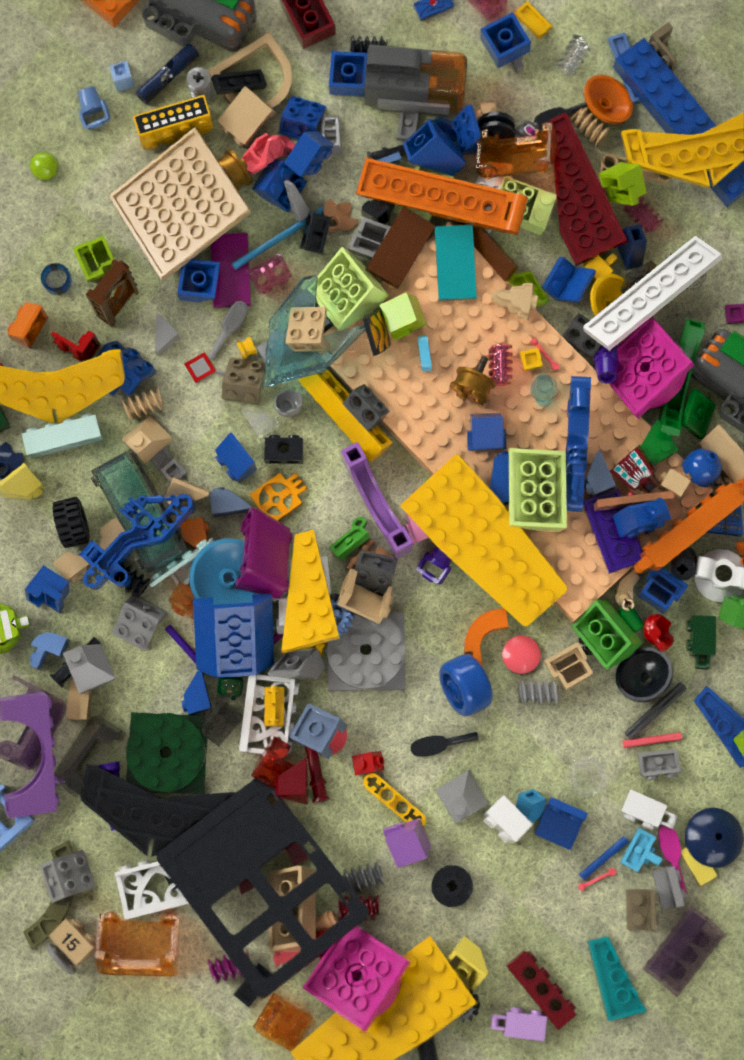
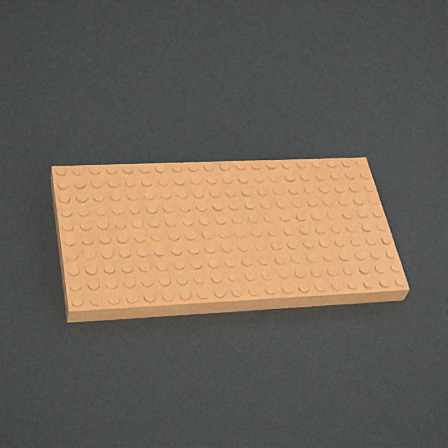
M448 222L445 226L453 225L450 222ZM435 235L425 243L399 289L385 281L380 283L389 295L383 303L406 292L416 296L427 325L415 331L412 330V334L397 341L393 340L387 326L391 346L382 353L373 356L362 318L341 331L333 325L323 334V337L330 343V350L312 351L351 393L363 384L372 390L373 394L390 411L381 421V424L431 476L458 453L490 487L494 458L497 457L498 453L504 451L509 453V448L566 451L568 433L567 406L570 396L571 376L591 377L587 469L585 471L584 483L596 452L601 451L610 471L638 445L641 446L652 428L642 417L638 419L610 387L609 383H601L598 380L596 370L537 310H530L527 321L518 318L517 314L510 313L507 307L499 306L491 300L492 292L501 289L510 290L512 286L498 275L475 248L477 299L439 301ZM427 335L432 371L422 372L417 337ZM536 338L538 339V344L553 362L559 364V369L557 371L552 370V365L540 352L543 368L524 372L519 353L537 348L531 344V340ZM481 356L489 359L483 374L493 379L496 383V387L491 389L488 395L490 398L489 402L484 403V406L477 405L470 399L462 400L458 398L456 392L450 388V383L455 381L458 375L456 372L457 368L467 367L476 370ZM501 413L503 416V429H506L507 449L468 451L467 430H471L470 414ZM677 452L654 466L656 472L650 478L657 487L650 493L663 492L658 489L661 485L658 481L663 472L668 473L670 469L689 480L692 478L689 473H684L682 467L683 459ZM611 474L616 485L614 490L619 488L622 497L627 496L630 491L636 495L648 494L641 485L633 491ZM690 481L679 500L674 498L671 502L667 503L671 519L665 522V526L657 528L655 532L649 534L639 533L640 535L637 538L642 551L644 552L643 547L650 541L653 543L659 540L657 536L664 530L671 531L673 529L672 524L679 518L684 520L687 517L686 513L693 507L700 505V502L710 495L713 489L710 486L706 488L701 487ZM584 488L583 500L592 498L591 494H587ZM584 507L582 512L567 511V528L560 532L536 531L523 528L568 587L567 592L555 601L554 604L572 623L595 600L600 599L621 577L634 567L631 566L611 574L608 573Z

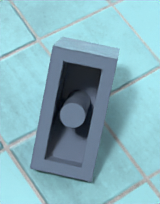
M601 451L596 452L584 483L587 494H591L592 497L614 490L616 486Z
M224 487L214 488L212 492H209L214 518L248 513L251 508L247 502Z

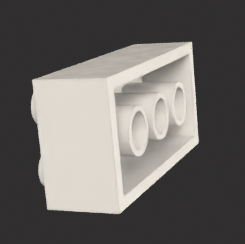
M504 795L483 814L485 817L483 821L491 829L495 827L499 831L497 835L505 843L516 842L533 825Z

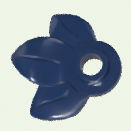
M7 442L0 446V468L5 467V472L0 473V479L6 478L12 471L21 466L24 459L23 453L14 454Z

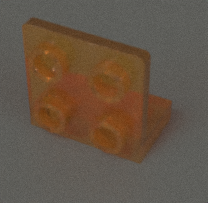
M273 993L253 1028L263 1037L292 1051L295 1049L313 1017L288 1003L278 994Z

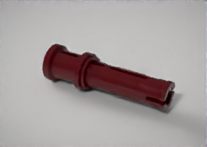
M305 746L311 777L309 786L312 787L314 797L312 802L328 801L330 798L327 796L325 787L327 782L322 776L319 755L316 751Z

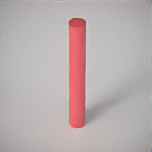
M681 732L623 740V748L682 740Z

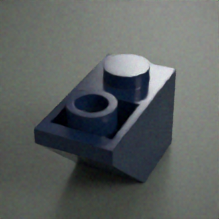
M641 224L625 227L622 230L627 243L618 246L625 268L630 270L642 267L647 240Z

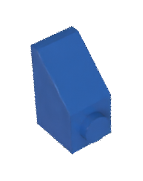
M201 670L197 671L183 695L184 700L181 701L183 710L188 712V715L212 710L203 672Z

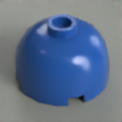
M703 448L694 450L682 462L684 473H689L692 476L690 480L701 487L706 488L713 485L721 475L722 465L718 455L713 451Z

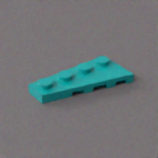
M608 936L587 941L607 1021L646 1012L647 1010L641 1003L639 995L631 984L629 976L620 963V959Z

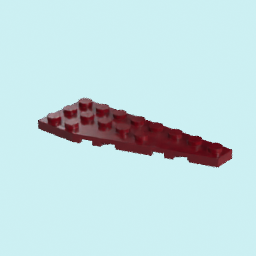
M565 112L550 119L549 125L560 234L575 266H578L627 243V239Z

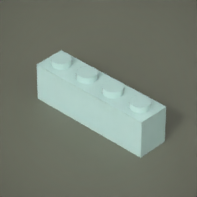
M85 414L76 420L73 418L66 419L60 424L50 423L41 429L30 428L26 430V433H22L26 455L29 459L103 440L96 414Z

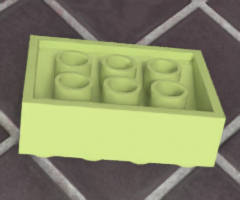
M341 247L308 287V290L316 296L318 305L327 309L326 315L339 331L364 318L365 315L371 314L389 296L374 276L366 271V267L360 259L343 247Z
M509 448V526L546 532H560L567 528L566 451Z

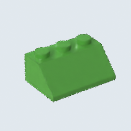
M595 600L571 626L606 670L630 657L642 644V641L607 600Z

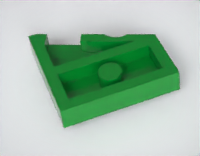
M659 419L655 421L641 444L643 451L653 466L679 450L670 436L660 432Z

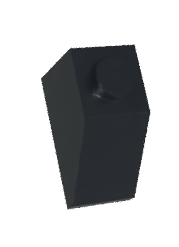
M369 200L363 204L361 216L386 224L390 220V207L382 201Z

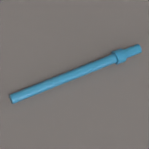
M324 205L312 213L323 215ZM307 217L233 262V268L235 270L303 228Z

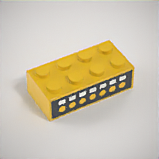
M204 95L133 116L143 150H153L161 144H173L175 140L181 139L194 127L198 129L200 134H207L214 129Z

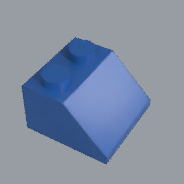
M191 259L181 267L177 291L179 300L197 303L214 300L220 262Z
M232 432L215 449L217 454L215 459L221 466L225 465L228 471L226 473L232 481L236 479L240 483L257 470L255 462Z

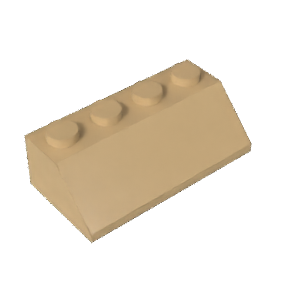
M720 425L716 426L698 443L696 448L707 449L718 455L722 465V480L727 486L731 482L735 483L742 478L744 479V451Z
M301 865L269 871V883L277 894L283 897L311 876L315 870ZM313 893L294 908L292 913L310 937L316 939L315 893ZM277 922L269 928V951H301L300 946L281 922Z

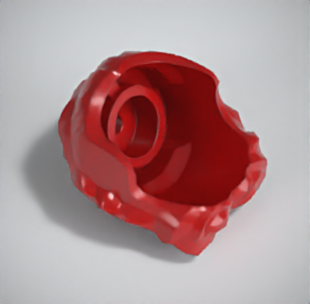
M661 614L650 615L644 622V636L650 643L656 645L660 652H664L674 642V637L669 632L671 622Z

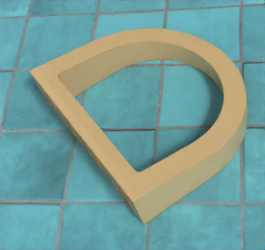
M268 32L210 69L208 73L210 78L213 75L223 74L259 50L267 47L283 73V85L274 98L265 102L274 109L284 101L289 93L292 83V70L287 57L271 33ZM234 93L222 94L229 104L237 97Z

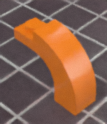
M504 608L494 609L482 614L472 623L467 632L464 642V654L472 653V656L481 665L480 644L482 639L490 632L508 629L507 613Z

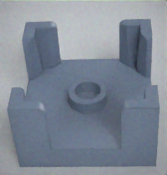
M308 703L289 738L302 747L306 746L329 760L333 753L329 745L337 730L344 733L347 724L340 718Z

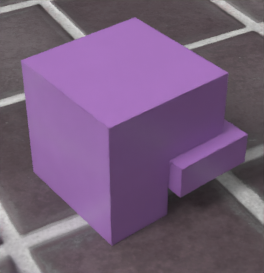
M420 818L408 821L404 825L401 822L384 828L385 840L397 868L427 858L431 844Z

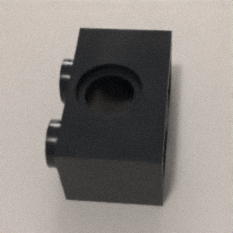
M280 435L265 437V464H303L304 441L299 435H289L288 438H281ZM287 445L289 450L286 453H282L279 451V448Z

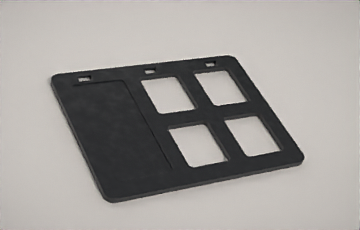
M262 776L253 779L157 854L158 863L260 998L270 996L368 917L369 912L365 904L282 798L275 796V789ZM271 794L278 802L274 806L267 800ZM308 841L315 849L311 854L304 847ZM297 843L314 864L316 871L288 894L280 897L261 873L260 869L289 845ZM244 880H249L268 904V909L238 933L232 935L213 911L212 906ZM329 884L349 909V913L317 939H312L293 915L292 911L322 886ZM345 890L353 898L348 903L341 895ZM281 922L300 946L301 951L268 978H264L245 954L244 948L275 923Z

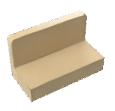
M70 681L66 713L67 720H90L92 690L79 694L75 682Z

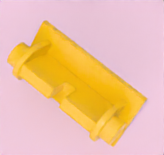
M265 687L264 726H284V687Z

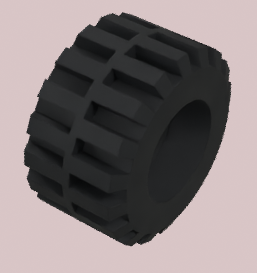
M76 496L53 502V518L58 537L64 548L89 543L88 523L79 498Z

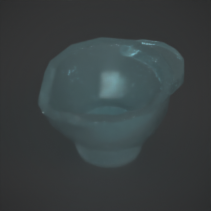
M545 372L540 373L530 386L531 395L535 398L536 403L543 407L551 404L558 390L556 381Z

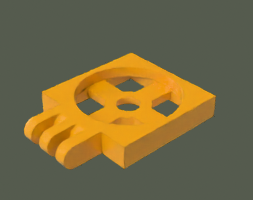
M279 473L249 494V496L261 511L279 521L303 504L298 495L308 488L306 485L300 489L298 488L303 483L301 479L295 483L293 482L299 477L297 473L286 480ZM273 483H280L286 488L281 492H275L271 485ZM265 490L269 498L268 501L261 505L259 497L261 492ZM291 494L292 504L287 509L283 501L284 498ZM274 496H278L280 498V501L278 503H274L272 501V498ZM272 507H277L281 514L271 515L266 511Z

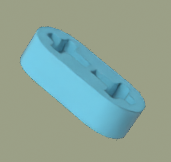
M427 335L418 336L422 372L432 371Z

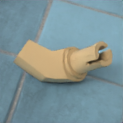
M634 569L629 570L619 579L616 589V602L626 611H629V606L631 609L634 607L633 586L640 579V576L634 572Z

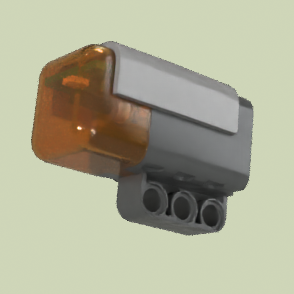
M369 44L366 60L365 105L378 106V109L423 114L449 115V112H459L463 108L465 99L467 57L460 52Z

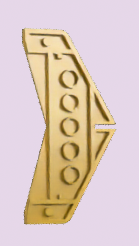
M744 112L704 133L695 135L641 132V130L637 129L621 131L627 161L630 164L641 165V168L706 188L710 187L707 171H709L712 187H714L744 161Z
M121 349L103 352L101 356L50 372H33L0 366V404L49 423L56 422L54 409H56L58 424L124 383L125 371Z

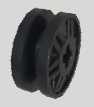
M489 112L477 120L481 134L478 143L484 148L500 150L507 148L514 142L515 121L510 115L503 112Z
M447 865L440 868L432 880V892L435 899L447 907H458L464 904L470 898L473 891V881L470 874L464 868L457 865ZM451 880L455 881V885H458L457 890L454 889V892H450L449 888L446 887V884L450 883Z

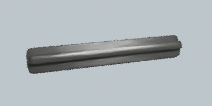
M681 682L674 686L625 731V735L629 739L636 737L687 690L686 686Z

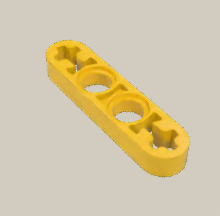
M370 773L365 776L363 781L364 787L405 823L413 820L411 817L408 820L404 818L410 813L412 808L415 810L412 813L415 817H422L421 822L424 827L426 818L423 813L377 774ZM369 777L371 779L375 777L377 779L376 783L379 786L381 783L385 785L378 794L374 792L377 790L376 787H368L369 782L367 779ZM386 789L391 790L393 793V797L389 801L383 800L381 796L382 792ZM404 802L407 804L408 810L406 813L401 814L397 811L396 806L398 803Z

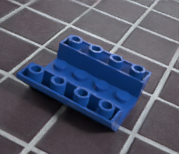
M272 594L252 595L251 603L214 605L213 598L193 599L196 670H201L216 678L251 676L259 674L274 664Z

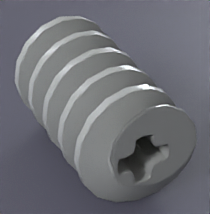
M201 67L191 69L187 74L191 96L195 98L204 95L206 102L209 101L213 96V87L208 71Z
M520 680L518 701L520 703V700L523 699L524 704L527 705L528 700L531 699L532 705H535L538 699L540 705H542L544 699H546L548 705L551 704L552 700L558 705L559 687L556 685L555 680H552L550 686L547 680H544L542 686L539 680H536L534 686L531 680H528L527 685H525L524 680Z

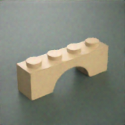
M114 518L100 528L101 542L99 546L105 551L121 532H125L117 518ZM69 551L53 562L63 578L69 581V583L79 581L82 578V574L91 567L81 556Z

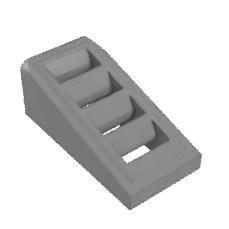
M339 116L321 118V134L327 139H336L331 140L334 144L331 149V155H341ZM336 124L334 127H325V125Z
M286 180L284 184L293 216L300 222L311 211L296 186L289 180Z

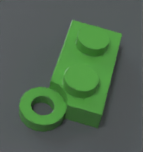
M356 518L352 523L353 528L329 547L340 561L349 556L370 538V535L364 529L367 526L365 518Z

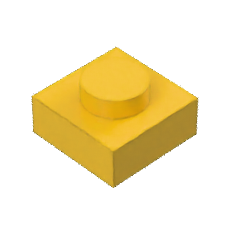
M539 348L519 353L524 372L543 368Z

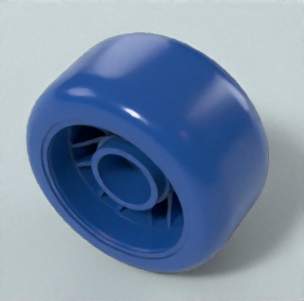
M463 654L445 662L440 667L439 679L442 690L448 702L458 714L471 716L489 707L493 699L492 687L485 670L477 659L471 655Z

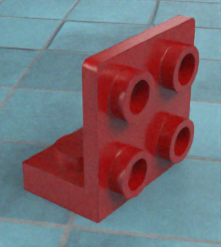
M89 330L80 337L78 346L55 332L51 333L57 348L65 353L67 351L71 352L73 357L80 362L91 359L100 346L96 335Z

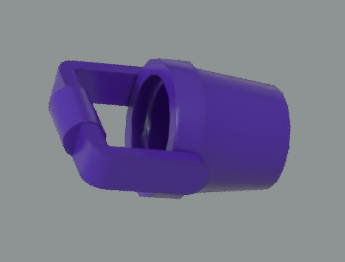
M617 345L610 352L603 346L594 356V368L597 378L601 383L608 384L617 379V367L619 365Z
M435 546L431 553H425L417 566V571L429 582L441 585L451 571V566L449 565L452 560ZM428 560L444 570L439 579H436L427 570H423Z

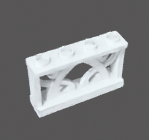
M258 674L248 676L239 747L240 752L286 758L287 753L291 754L292 742H289V735L292 733L295 722H291L292 714L296 715L297 703H294V695H298L299 684L296 683L295 678L271 677ZM257 680L274 682L272 686L284 684L288 687V695L284 697V703L288 702V710L286 711L284 708L285 735L279 731L283 726H272L266 730L262 720L253 716V712L261 711L265 707V702L262 705L256 704L257 698H261L263 701L265 696V688L257 685ZM256 723L260 724L262 728V733L260 734L259 729L257 731L253 730V725ZM270 737L271 741L275 743V738L280 737L282 739L281 747L278 749L270 748L267 738ZM263 740L266 749L249 748V743Z
M142 861L138 863V867L131 868L130 865L119 867V872H115L125 920L189 904L178 888L175 889L178 891V896L173 897L170 892L175 887L174 883L167 888L164 902H161L154 892L145 890L146 885L155 873H160L169 878L158 862ZM149 869L144 876L138 872ZM127 876H136L137 880L130 883L133 886H138L137 890H130L125 886ZM126 893L135 894L133 910L129 908ZM143 894L151 895L153 898L152 902L146 903L147 897H142Z

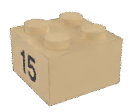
M67 918L48 937L75 965H79L99 947L97 944L98 939L91 932L88 934L83 930L85 926L79 919Z

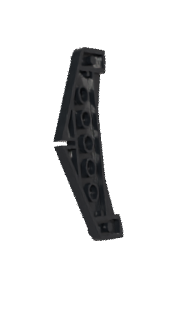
M86 764L80 798L86 806L146 856L150 840L154 838L151 857H153L236 792L159 798L98 766Z

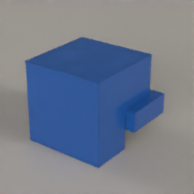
M501 413L470 414L471 430H467L468 451L507 449L506 429H503V416Z
M44 565L25 588L27 601L38 608L44 602L45 605L59 614L64 608V599L70 592L69 581Z
M662 567L658 571H650L645 579L647 583L638 597L664 614L674 600L677 602L689 585L682 580L676 579L671 572Z

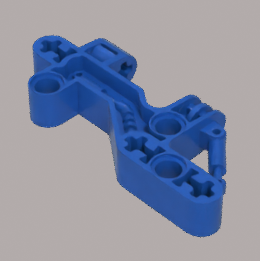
M571 376L566 443L567 511L582 512L584 478L587 469L591 377Z
M181 494L178 497L175 495L170 497H164L163 495L140 496L135 501L129 497L130 502L128 504L125 503L123 510L120 508L119 511L132 521V529L121 532L105 551L92 540L79 554L91 565L83 576L84 584L92 590H98L110 580L118 587H127L131 582V575L121 566L134 550L167 542L194 511L195 503L187 494ZM172 501L159 518H154L144 509L146 504ZM183 501L188 503L187 507L182 505ZM176 508L182 512L181 515L176 511ZM176 515V521L168 523L169 516ZM144 517H149V523L142 526L141 520ZM163 523L169 527L168 530L162 525ZM158 530L163 534L161 537L156 534ZM99 570L101 573H103V576H101L96 571ZM124 573V581L117 582V576ZM92 577L97 580L95 584L90 580Z

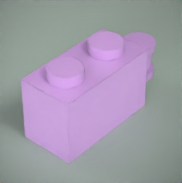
M511 1007L510 1011L506 1010L505 1015L492 1014L490 1029L503 1030V1035L507 1037L545 1041L547 1016L542 1015L543 1011L531 1010L530 1013H524L522 1008ZM499 1019H505L504 1027L499 1026Z

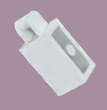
M631 789L621 811L624 814L623 818L635 822V819L643 822V827L653 830V828L658 829L660 824L673 829L678 818L677 815L666 811L668 805ZM664 814L669 816L667 823L661 821Z

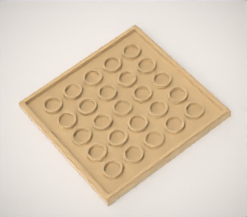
M195 127L109 195L143 252L163 281L252 212Z

